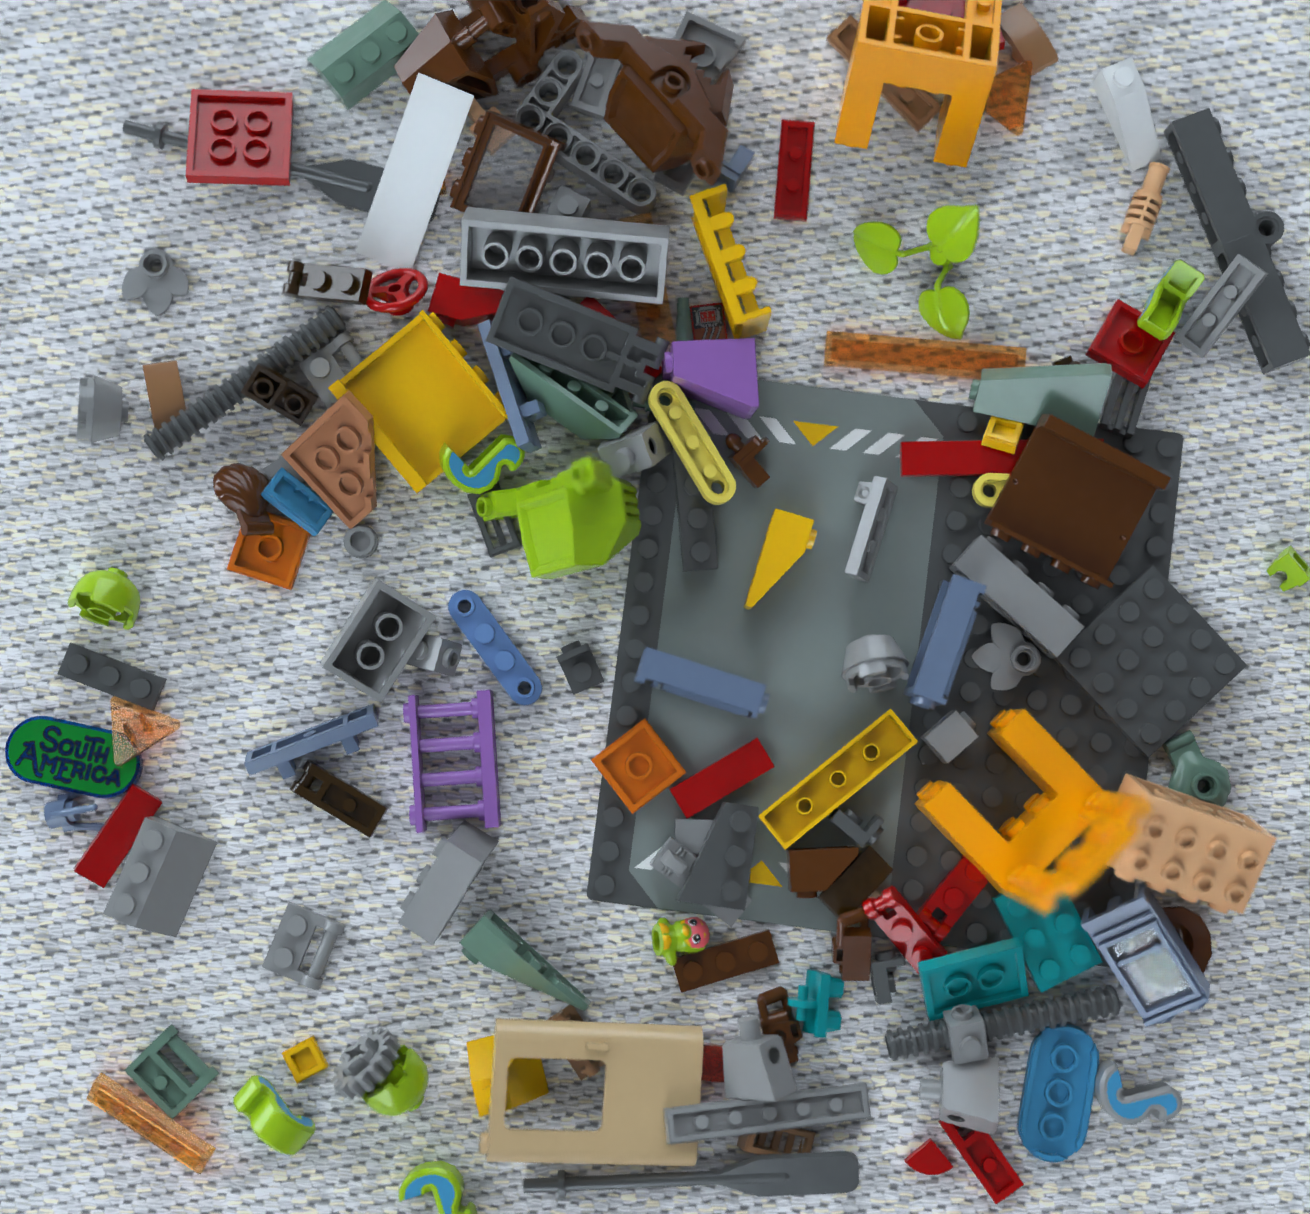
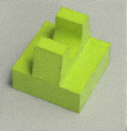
M1291 545L1283 550L1266 570L1270 576L1278 571L1286 573L1287 579L1279 586L1283 592L1295 586L1300 587L1310 580V567Z

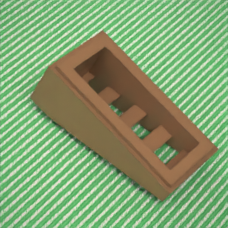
M803 1128L774 1131L770 1147L764 1146L768 1132L759 1133L756 1144L754 1143L756 1134L740 1135L737 1146L744 1152L756 1155L788 1154L792 1151L795 1137L801 1136L802 1138L805 1137L802 1147L801 1139L797 1153H811L816 1133ZM783 1132L788 1133L784 1150L779 1151L778 1148Z

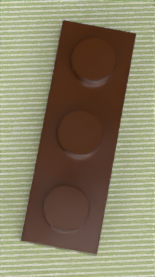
M767 929L707 947L697 953L677 956V962L673 967L682 993L778 964L779 960L770 930Z

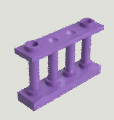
M493 690L476 691L477 698H472L471 702L419 705L418 695H408V703L403 704L404 722L410 723L414 805L409 806V819L411 826L416 825V833L427 831L426 821L478 818L479 821H485V828L501 826ZM472 715L473 719L478 718L479 732H474L473 736L421 739L420 719ZM474 749L475 753L480 752L481 766H476L475 770L423 773L422 753ZM475 783L477 787L482 786L483 800H478V804L425 807L424 787Z

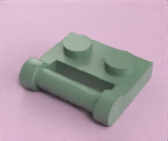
M172 1024L124 1070L171 1120L219 1074L213 1066L209 1068L177 1035L179 1031ZM165 1045L199 1078L194 1084L162 1054L160 1050Z

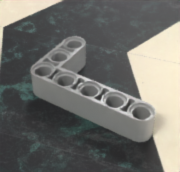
M562 50L558 52L515 114V121L523 124L526 120L535 119L539 122V125L533 128L534 130L552 138H565L567 140L565 151H559L555 162L638 215L649 213L656 204V188L654 183L557 119L576 91L583 72L582 60L575 51ZM565 66H573L576 69L570 75H564L560 72ZM548 92H553L558 96L552 102H546L541 99ZM519 136L526 143L530 144L540 152L542 151V145H539L531 140ZM583 155H590L595 159L590 165H581L577 161ZM610 173H618L622 176V180L616 184H611L605 180V177ZM637 191H645L650 195V198L647 201L638 202L632 196Z

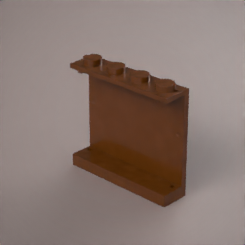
M1042 414L984 524L993 528L990 532L991 535L1007 543L1010 538L1021 542L1020 550L1039 558L1042 553L1051 558L1050 565L1066 574H1069L1071 569L1082 574L1081 582L1097 590L1100 585L1112 588L1114 583L1108 581L1111 572L1156 489L1165 490L1171 477L1051 414Z

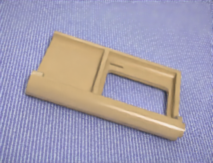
M495 1018L489 1122L487 1131L480 1132L479 1154H485L486 1162L695 1166L698 1141L668 1145L663 1108L700 1104L704 1043L702 1027L692 1025ZM512 1058L603 1061L605 1063L601 1127L598 1130L507 1128L504 1120L509 1061Z

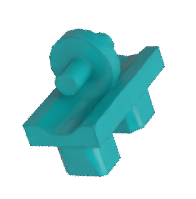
M807 969L806 985L798 986V997H788L787 999L788 1006L797 1008L796 1020L803 1021V1032L814 1034V1037L826 1038V1032L841 1029L842 1016L840 1012L829 1010L828 1006L829 998H841L844 994V981L819 970Z

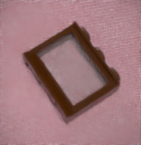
M486 111L485 116L481 115L476 122L474 134L477 137L474 145L466 150L462 159V166L465 168L461 179H456L451 188L450 198H453L450 207L464 213L467 207L539 213L543 205V201L540 199L545 186L552 181L555 175V170L552 168L559 151H565L567 144L495 111Z

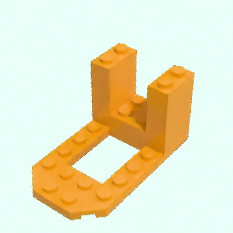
M863 0L841 97L834 143L848 147L868 148L884 83L893 84L901 88L909 87L925 90L933 94L942 93L945 95L937 120L933 162L966 168L998 66L1002 0H966L964 18L898 6L899 0Z
M1004 709L990 721L992 728L987 734L1043 793L1041 795L1035 793L1023 805L1025 811L1017 819L1011 817L1004 822L998 830L1001 834L949 782L938 780L933 783L929 781L917 792L916 795L919 799L914 805L963 856L972 862L1000 894L1045 914L1056 907L1058 902L1054 898L1064 892L1069 898L1080 892L1138 835L1142 827L1136 822L1139 816L1142 819L1149 816L1153 806L1140 795L1104 791L1025 709H1010L1008 711ZM1088 826H1091L1083 835L1086 840L1076 850L1070 848L1061 855L1056 862L1059 867L1053 873L1044 870Z

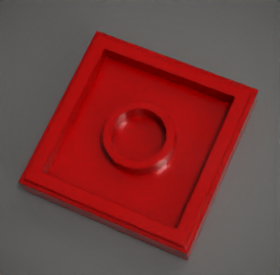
M1117 299L1085 355L1098 363L1111 364L1113 372L1144 388L1176 332L1173 331L1166 340L1160 341L1138 327L1137 319L1142 312Z

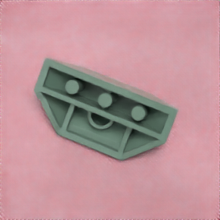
M516 353L510 356L509 361L528 401L537 399L544 403L546 412L550 417L581 439H619L638 417L636 410L633 409L630 396L625 390L615 387L612 393Z

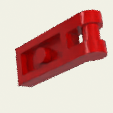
M965 856L961 857V860L945 876L916 912L922 922L933 933V937L938 943L947 936L952 926L989 882ZM937 907L946 914L941 922L932 916L933 911Z
M894 886L883 890L881 896L877 898L870 897L862 902L865 914L878 924L918 974L917 962L947 955L945 948L941 943L937 942L933 937V933ZM888 907L891 908V909H893L892 911H890V912H888V913H887L886 910H885V909H887Z
M941 1120L938 1121L996 1205L1024 1185L988 1133L972 1130L964 1137H961L957 1131L961 1126L942 1122Z

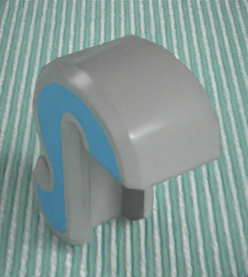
M1110 1058L1099 1063L1094 1094L1101 1109L1117 1122L1134 1125L1144 1121L1150 1114L1161 1121H1167L1176 1117L1181 1111L1182 1097L1178 1091L1167 1083L1159 1081L1123 1090L1117 1064Z

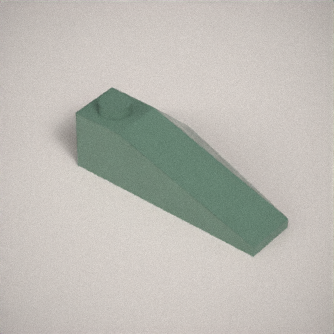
M491 909L484 914L459 942L464 947L461 950L462 953L474 964L480 961L485 967L583 1011L590 1005L589 999Z

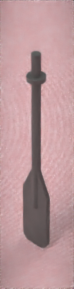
M128 120L124 121L123 133L152 140L154 148L162 150L164 145L168 144L187 149L188 136L168 131L167 123L159 121L155 127ZM351 159L309 166L291 162V176L306 179L338 205L365 212L370 211L385 169ZM439 193V196H438V198H437V201H436L435 207H434V209H433V212H432L431 218H430V220H429V223H430V222L434 219V217H435V213H436L437 206H438V202H439V198H440V193Z
M834 1151L756 1155L714 1171L566 1177L565 1170H558L557 1177L524 1179L523 1190L524 1193L558 1192L559 1199H566V1191L721 1185L758 1197L849 1193L855 1190L859 1184V1162L857 1156L852 1152Z

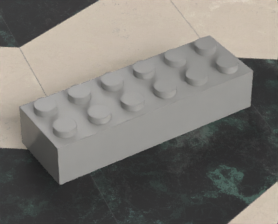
M467 207L461 222L460 285L505 290L510 276H513L557 295L663 304L670 226Z

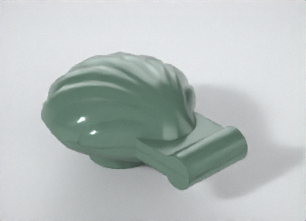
M1190 730L1167 740L1162 746L1173 766L1168 787L1223 807L1231 792L1228 770L1221 766V763L1203 757L1195 736ZM1203 780L1205 786L1199 791L1197 785L1199 781Z

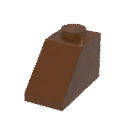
M849 845L787 848L788 890L791 893L797 892V898L817 897V891H826L858 856V847Z

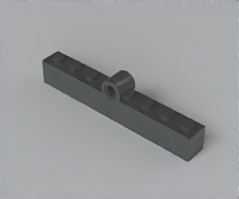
M1210 108L1172 121L1165 129L1164 134L1221 273L1225 272L1237 254L1243 255L1268 273L1238 313L1263 375L1306 358L1310 355L1309 338L1299 327L1296 319V307L1291 300H1288L1284 290V278L1281 272L1275 268L1271 259V246L1284 233L1283 220L1274 212L1263 211L1257 214L1253 208H1250L1246 198L1245 183L1236 174L1233 167V154L1228 147H1225L1221 138L1220 123L1216 117L1212 116ZM1259 228L1265 232L1266 236L1260 233Z

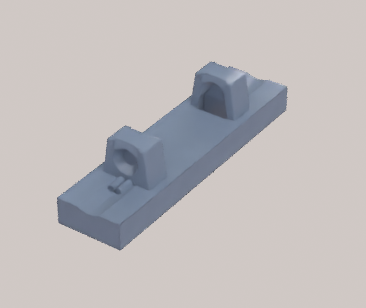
M488 319L477 325L516 445L528 453L542 449L534 422L547 416L544 403L537 399L530 402L526 401L522 386L509 361L513 352L485 341L493 322Z
M373 703L247 752L244 765L249 776L277 766L282 778H289L296 775V765L293 759L341 741L347 755L359 751L360 742L357 734L378 727L379 716Z

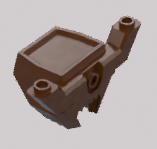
M580 20L575 31L580 48L585 52H589L593 57L616 59L623 65L609 92L604 120L652 173L677 168L690 160L696 176L701 180H705L708 184L714 185L721 175L729 131L726 126L734 88L729 69L720 75L715 84H711V77H704L705 70H697L698 63L692 62V58L705 53V43L654 36L644 37L634 25Z

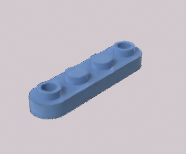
M461 590L453 594L448 604L451 617L511 699L520 705L535 703L542 694L540 679L480 597L470 590ZM465 600L471 603L470 611L462 613L459 610L460 603ZM522 682H528L531 685V691L526 695L519 692V685Z

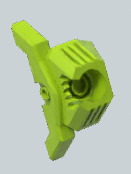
M591 457L574 461L571 469L560 472L550 480H538L518 488L491 491L480 495L481 497L476 502L477 513L480 517H483L484 522L493 521L494 519L502 520L507 516L509 518L510 516L511 518L518 517L522 544L532 578L555 579L603 566L636 538L641 528L636 488L627 480L612 476L609 464Z

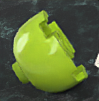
M110 567L108 570L89 572L80 578L72 589L68 599V606L70 608L75 607V605L81 609L79 616L91 622L109 626V620L124 623L123 628L128 630L134 627L139 614L140 592L134 583L127 578V573Z
M401 1045V1048L396 1051L399 1057L391 1062L393 1069L383 1082H377L373 1091H365L361 1097L378 1114L397 1116L407 1111L412 1112L424 1101V1093L427 1089L429 1078L427 1066L411 1047L408 1049L405 1045Z

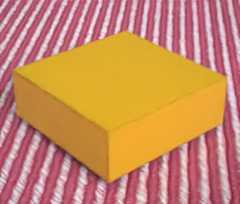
M991 416L981 445L1015 454L1024 423Z
M314 1036L281 1053L297 1084L329 1067Z

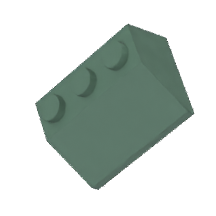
M383 0L307 60L346 109L349 110L397 73L394 65L419 33L399 9L387 0Z

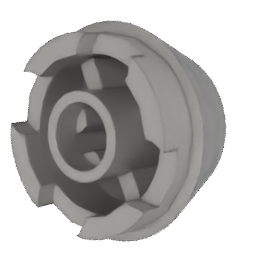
M95 375L94 379L80 377L77 439H89L93 443L120 436L121 422H128L129 402L122 401V387Z
M865 635L847 645L842 678L846 680L848 690L852 693L858 691L857 687H868L869 694L887 691L897 687L895 680L899 678L907 680L909 678L907 670L909 661L892 636Z

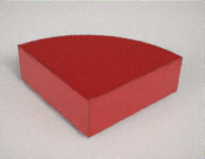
M931 1138L904 1159L912 1169L926 1175L943 1174L954 1168Z

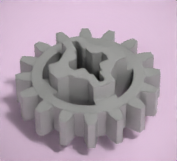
M382 1027L376 1032L370 1030L367 1036L359 1037L358 1042L353 1046L350 1045L339 1059L342 1063L333 1071L336 1074L332 1078V1082L335 1084L333 1087L342 1096L353 1100L355 1096L361 1098L365 1091H373L375 1084L383 1082L393 1069L391 1062L399 1057V1054L396 1052L401 1048L398 1039Z

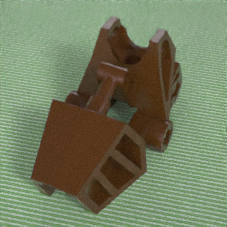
M467 0V4L472 12L460 20L453 10L435 13L394 65V68L410 95L418 72L472 94L476 100L498 95L499 92L495 82L510 74L517 87H523L537 79L542 74L538 62L541 57L545 56L544 52L552 47L557 49L576 38L575 31L580 20L588 21L581 8L567 4L562 9L560 4L553 0ZM490 31L494 34L517 40L516 43L485 62L472 46L478 42V37Z

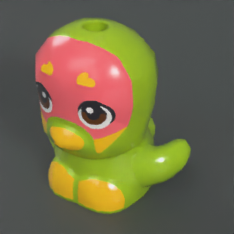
M661 917L652 928L653 950L657 956H664L666 962L674 966L677 962L676 952L697 953L706 948L710 940L709 928L698 917L678 920L673 924H670L665 917Z

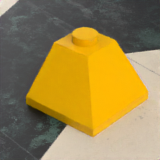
M494 1035L466 1042L471 1085L479 1117L489 1115ZM512 1058L509 1061L505 1111L549 1093L541 1058Z

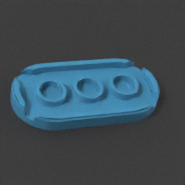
M1067 1023L1066 1026L1071 1027H1059L1060 1025L1056 1024V1028L1050 1029L1048 1026L1033 1039L1029 1050L1019 1107L1017 1131L1022 1144L1034 1157L1046 1162H1061L1068 1159L1074 1152H1078L1086 1140L1091 1114L1095 1079L1099 1067V1052L1092 1038L1082 1028Z

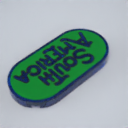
M48 716L31 717L18 724L10 733L5 746V757L8 767L19 779L31 784L99 799H114L124 794L132 784H137L143 769L141 753L135 743L126 735L108 729Z

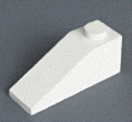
M1132 57L1101 69L1092 84L1130 171L1133 172L1149 165L1151 162L1162 160L1145 86Z

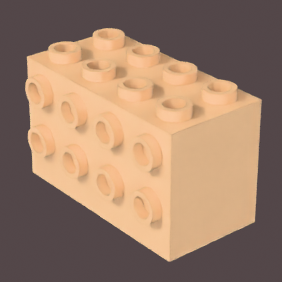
M1125 773L1118 793L1143 796L1153 806V809L1146 818L1142 819L1139 816L1136 822L1142 828L1138 835L1108 864V866L1115 870L1114 874L1129 882H1134L1135 878L1145 881L1148 887L1158 892L1165 893L1167 889L1175 891L1177 896L1191 903H1197L1198 899L1208 902L1207 905L1221 913L1227 914L1229 910L1243 914L1277 838L1246 814Z

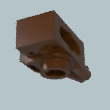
M863 907L839 914L837 919L836 936L832 938L831 954L833 963L840 964L839 973H841L842 981H870L872 935L869 927V917L865 914ZM860 923V927H847Z
M779 986L758 994L756 1000L760 1013L758 1018L763 1034L779 1035L782 1038L789 1063L799 1061L797 1055L799 1052L795 1043L803 1035L799 1021L794 1018L792 1007L787 1005L788 992L785 988ZM781 1001L783 1008L768 1012V1005ZM792 1024L796 1026V1035H792L790 1027Z

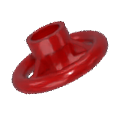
M397 268L383 272L371 280L366 306L373 311L390 313L393 316L405 315L425 296L428 290V280L423 273L411 268ZM400 278L397 282L391 283L388 286L379 287L387 281ZM415 280L418 282V288L413 294H410V285ZM373 297H377L385 301V303L378 302Z

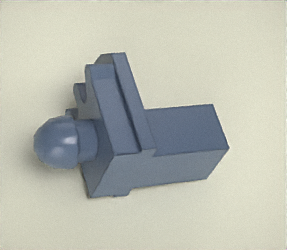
M740 144L730 162L723 159L721 175L714 185H710V188L726 183L728 192L732 194L751 164L755 152Z

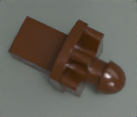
M728 434L725 442L728 449H732L734 452L728 459L753 488H759L770 476L755 460L754 456L770 442L769 439L764 437L760 440L754 435L743 443L742 438L738 434Z

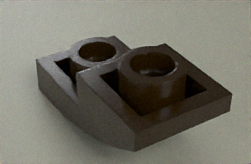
M260 363L257 364L240 392L268 410L272 408L299 426L302 425L319 397L300 384Z
M870 845L866 846L826 891H822L817 898L838 918L839 914L857 909L881 885L893 869Z

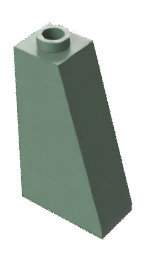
M1094 363L982 369L980 379H973L968 399L974 400L973 412L1035 426L1042 414H1051L1094 437L1112 378V365Z

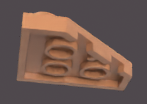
M349 390L295 440L281 456L345 525L352 529L377 507L373 416Z

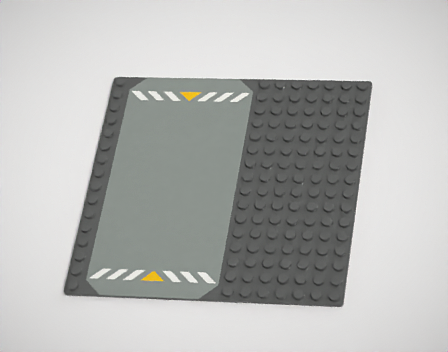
M662 372L654 380L652 388L659 382L668 381L662 379ZM758 380L759 407L751 419H742L686 396L688 401L695 402V413L736 482V491L733 497L726 503L721 505L712 504L718 568L714 570L683 572L672 452L654 466L641 470L637 505L640 512L641 528L639 535L632 540L606 747H608L633 726L646 718L686 773L634 814L629 811L602 775L587 886V897L590 900L716 916L701 904L676 901L681 888L653 868L650 862L670 836L675 839V818L686 819L670 788L758 737L775 767L688 819H715L723 802L759 807L758 815H760L889 709L893 710L918 740V743L838 807L843 813L849 808L861 818L863 822L859 827L862 829L875 814L880 816L884 820L881 825L884 830L879 838L872 845L867 842L863 847L860 846L828 818L831 815L830 813L788 848L854 845L858 847L859 854L864 847L870 845L893 871L868 898H877L882 895L883 890L894 886L915 912L919 910L963 856L914 805L919 799L916 795L917 792L929 781L934 783L938 780L949 782L999 834L1001 833L998 830L1004 822L1011 817L1017 819L1025 811L1023 805L1035 793L1040 795L1043 793L987 734L992 728L990 721L1002 710L1025 709L1104 791L1118 792L1125 773L1147 780L1149 758H1145L1053 658L1049 659L1039 649L1041 663L1036 672L1023 676L1018 685L1013 689L1006 691L991 689L990 682L993 673L979 668L973 661L972 654L979 647L993 642L991 624H1011L980 596L976 600L980 602V606L973 610L977 612L949 695L948 697H943L947 699L946 705L935 706L934 709L929 708L927 710L910 704L911 697L903 695L907 680L902 678L895 680L897 687L887 691L869 694L868 687H857L858 691L852 693L848 690L846 680L842 678V670L847 645L865 635L876 634L889 635L895 639L909 661L907 670L908 675H910L942 580L951 581L954 573L949 567L974 539L980 535L984 538L990 536L1003 547L1002 554L1010 561L1016 559L1022 563L1029 571L1027 576L1036 584L1042 582L1054 593L1052 598L1062 607L1064 604L1071 607L1080 616L1078 621L1084 627L1150 566L1154 565L1168 580L1183 448V436L1181 434L1136 428L1134 435L1127 439L1098 428L1099 423L1097 424L1094 434L1095 438L1104 439V443L1171 477L1165 490L1156 489L1111 572L1108 581L1114 583L1113 587L1109 588L1100 585L1097 590L1080 581L1082 574L1072 569L1069 574H1066L1050 565L1052 559L1042 553L1039 558H1036L1020 550L1021 542L1010 538L1007 543L991 535L990 532L993 528L984 524L992 508H984L978 505L972 496L973 484L980 476L900 477L901 442L982 440L991 417L990 415L973 412V407L765 380ZM649 411L648 423L657 421L653 412ZM1024 423L1020 440H1029L1036 426ZM728 434H738L742 438L743 443L754 435L760 440L764 437L769 439L770 442L754 456L755 460L770 476L759 488H753L728 459L734 453L732 449H728L725 442ZM649 439L648 444L650 450L652 451L654 450V445L652 441ZM874 476H879L890 480L898 489L870 580L867 583L849 576L845 573V569L865 507L854 501L860 481L873 482ZM712 483V491L716 494L722 493L721 485ZM984 486L983 492L985 496L993 497V488L991 486ZM777 508L813 519L812 529L817 530V535L812 550L806 548L805 553L750 610L745 609L744 604L774 509ZM1023 635L1024 641H1025V642H1028V643H1031V642ZM649 647L767 685L764 693L770 694L764 714H758L756 719L747 718L659 690L660 684L656 688L650 687L651 681L645 680L643 684L634 682L643 650ZM1020 653L1017 656V661L1020 665L1025 666L1028 663V657L1026 654ZM956 710L959 714L964 711L975 722L977 727L973 730L979 737L948 764L942 763L920 737L949 711ZM758 817L747 892L752 901L738 919L837 932L838 918L817 897L797 898V892L791 893L788 890L786 850L783 849ZM1088 826L1044 870L1057 869L1059 867L1056 864L1057 860L1070 848L1076 850L1086 840L1083 835L1091 826ZM1107 865L1080 892L1070 897L1081 920L1085 908L1091 907L1095 915L1106 911L1108 901L1113 897L1120 896L1123 902L1133 899L1136 878L1134 882L1123 880L1114 874L1115 870ZM989 882L952 926L947 936L940 942L942 946L972 949L1012 938L992 897L1000 893ZM888 907V908L885 909V910H886V912L888 913V912L892 911L893 909H891V908ZM938 907L932 913V916L939 922L946 915ZM869 918L872 937L888 938L878 924ZM860 923L847 927H860ZM1129 939L1115 944L1122 958L1128 957ZM1092 940L1102 960V963L1098 964L1097 966L1109 967L1103 955L1101 954L1096 944Z

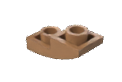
M1021 2L1001 13L1000 29L1004 39L1012 47L1011 57L1030 77L1058 62V55L1047 35Z
M177 360L142 365L154 428L156 427L157 429L162 427V422H170L172 415L177 417L179 410H186Z

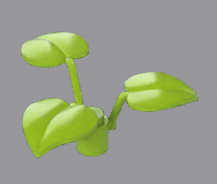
M946 205L935 209L928 217L926 228L931 242L908 250H899L902 241L901 235L894 227L887 223L872 221L857 226L853 230L856 250L865 265L876 274L885 275L894 271L898 266V257H907L924 251H930L931 261L936 265L943 266V270L934 283L935 290L927 289L920 294L918 302L919 312L924 320L940 334L956 340L963 338V333L970 317L968 301L958 289L951 286L942 288L941 286L947 273L953 269V263L965 261L974 252L980 228L979 206Z

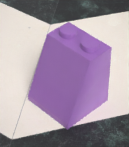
M755 338L672 341L669 352H664V359L661 362L662 379L677 384L685 396L742 419H751L758 409L759 395Z

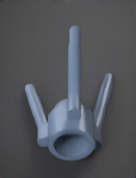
M116 773V778H113L114 775L107 777L106 783L109 784L111 780H119V773ZM75 790L70 793L60 794L57 801L47 802L44 807L45 821L51 829L62 827L64 832L73 830L100 831L104 824L75 822L80 819V814L98 809L96 804L79 806L77 801H72L90 792Z

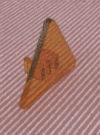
M1025 60L995 75L984 109L988 115L1016 136H1020L1024 128L1033 63L1030 60Z
M115 696L110 700L113 754L116 766L124 765L180 728V721Z

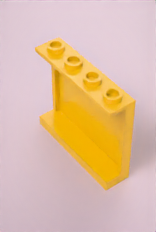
M421 310L416 318L340 380H336L328 387L338 400L350 390L372 414L375 445L416 493L420 492L443 472L440 466L439 451L444 443L461 458L508 419L499 391L493 395L485 385L490 380L477 365L473 368L469 366L464 360L467 352L456 339L450 342L441 332L446 328L434 312L427 315L424 310Z

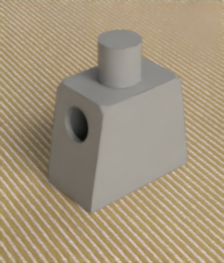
M658 421L625 431L619 439H603L597 448L601 460L611 466L612 476L618 478L652 467L673 451L669 439ZM649 439L652 441L654 445V450L652 451L649 448Z
M746 1016L738 1019L740 1036L724 1042L722 1046L725 1097L776 1101L796 1092V1082L782 1038L779 1035L761 1034L758 1016Z
M989 1058L956 1065L953 1060L943 1062L940 1080L920 1078L919 1100L939 1101V1120L942 1122L995 1135L999 1124V1058Z

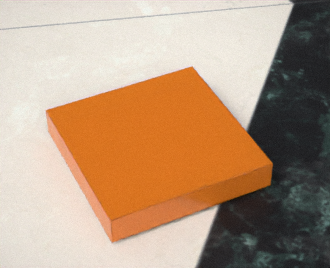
M267 512L270 521L274 524L273 535L244 536L240 528L227 570L292 590L311 534L293 520Z
M646 718L591 759L632 814L686 773Z

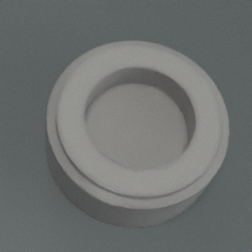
M358 524L352 529L349 528L345 533L344 547L353 557L367 558L376 551L378 536L369 526Z

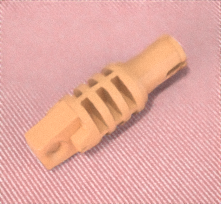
M1151 162L1149 164L1142 187L1134 192L1120 230L1121 233L1127 234L1121 252L1133 256L1137 251L1140 240H1149L1163 203L1160 194L1167 174L1170 171L1168 166L1158 162Z

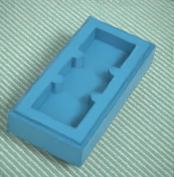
M282 467L260 494L266 501L314 537L320 532L333 513L332 509L319 495Z

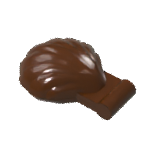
M233 463L229 466H223L214 475L213 488L215 495L228 509L236 513L241 526V533L244 536L273 535L274 524L270 521L266 510L270 503L260 495L269 483L267 477L254 467L246 466L242 463Z

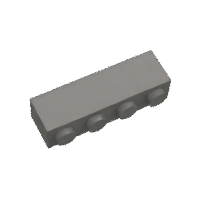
M982 535L975 538L949 569L955 575L986 585L985 593L980 597L1012 626L1018 628L1022 635L1049 659L1058 657L1084 628L1078 621L1080 616L1068 605L1064 604L1062 607L1052 598L1054 596L1053 591L1042 582L1036 584L1027 576L1029 571L1022 563L1016 559L1010 561L1002 554L1003 547L990 536L984 538Z

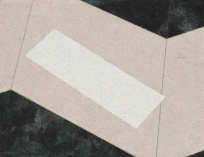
M418 72L355 252L395 269L413 268L474 95Z

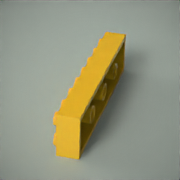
M889 709L758 815V817L783 849L786 850L918 743V740L893 710Z

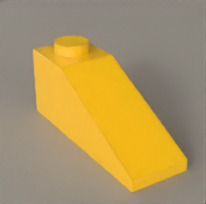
M777 508L774 509L744 604L745 609L750 610L805 553L806 548L812 550L817 535V530L812 529L813 519Z

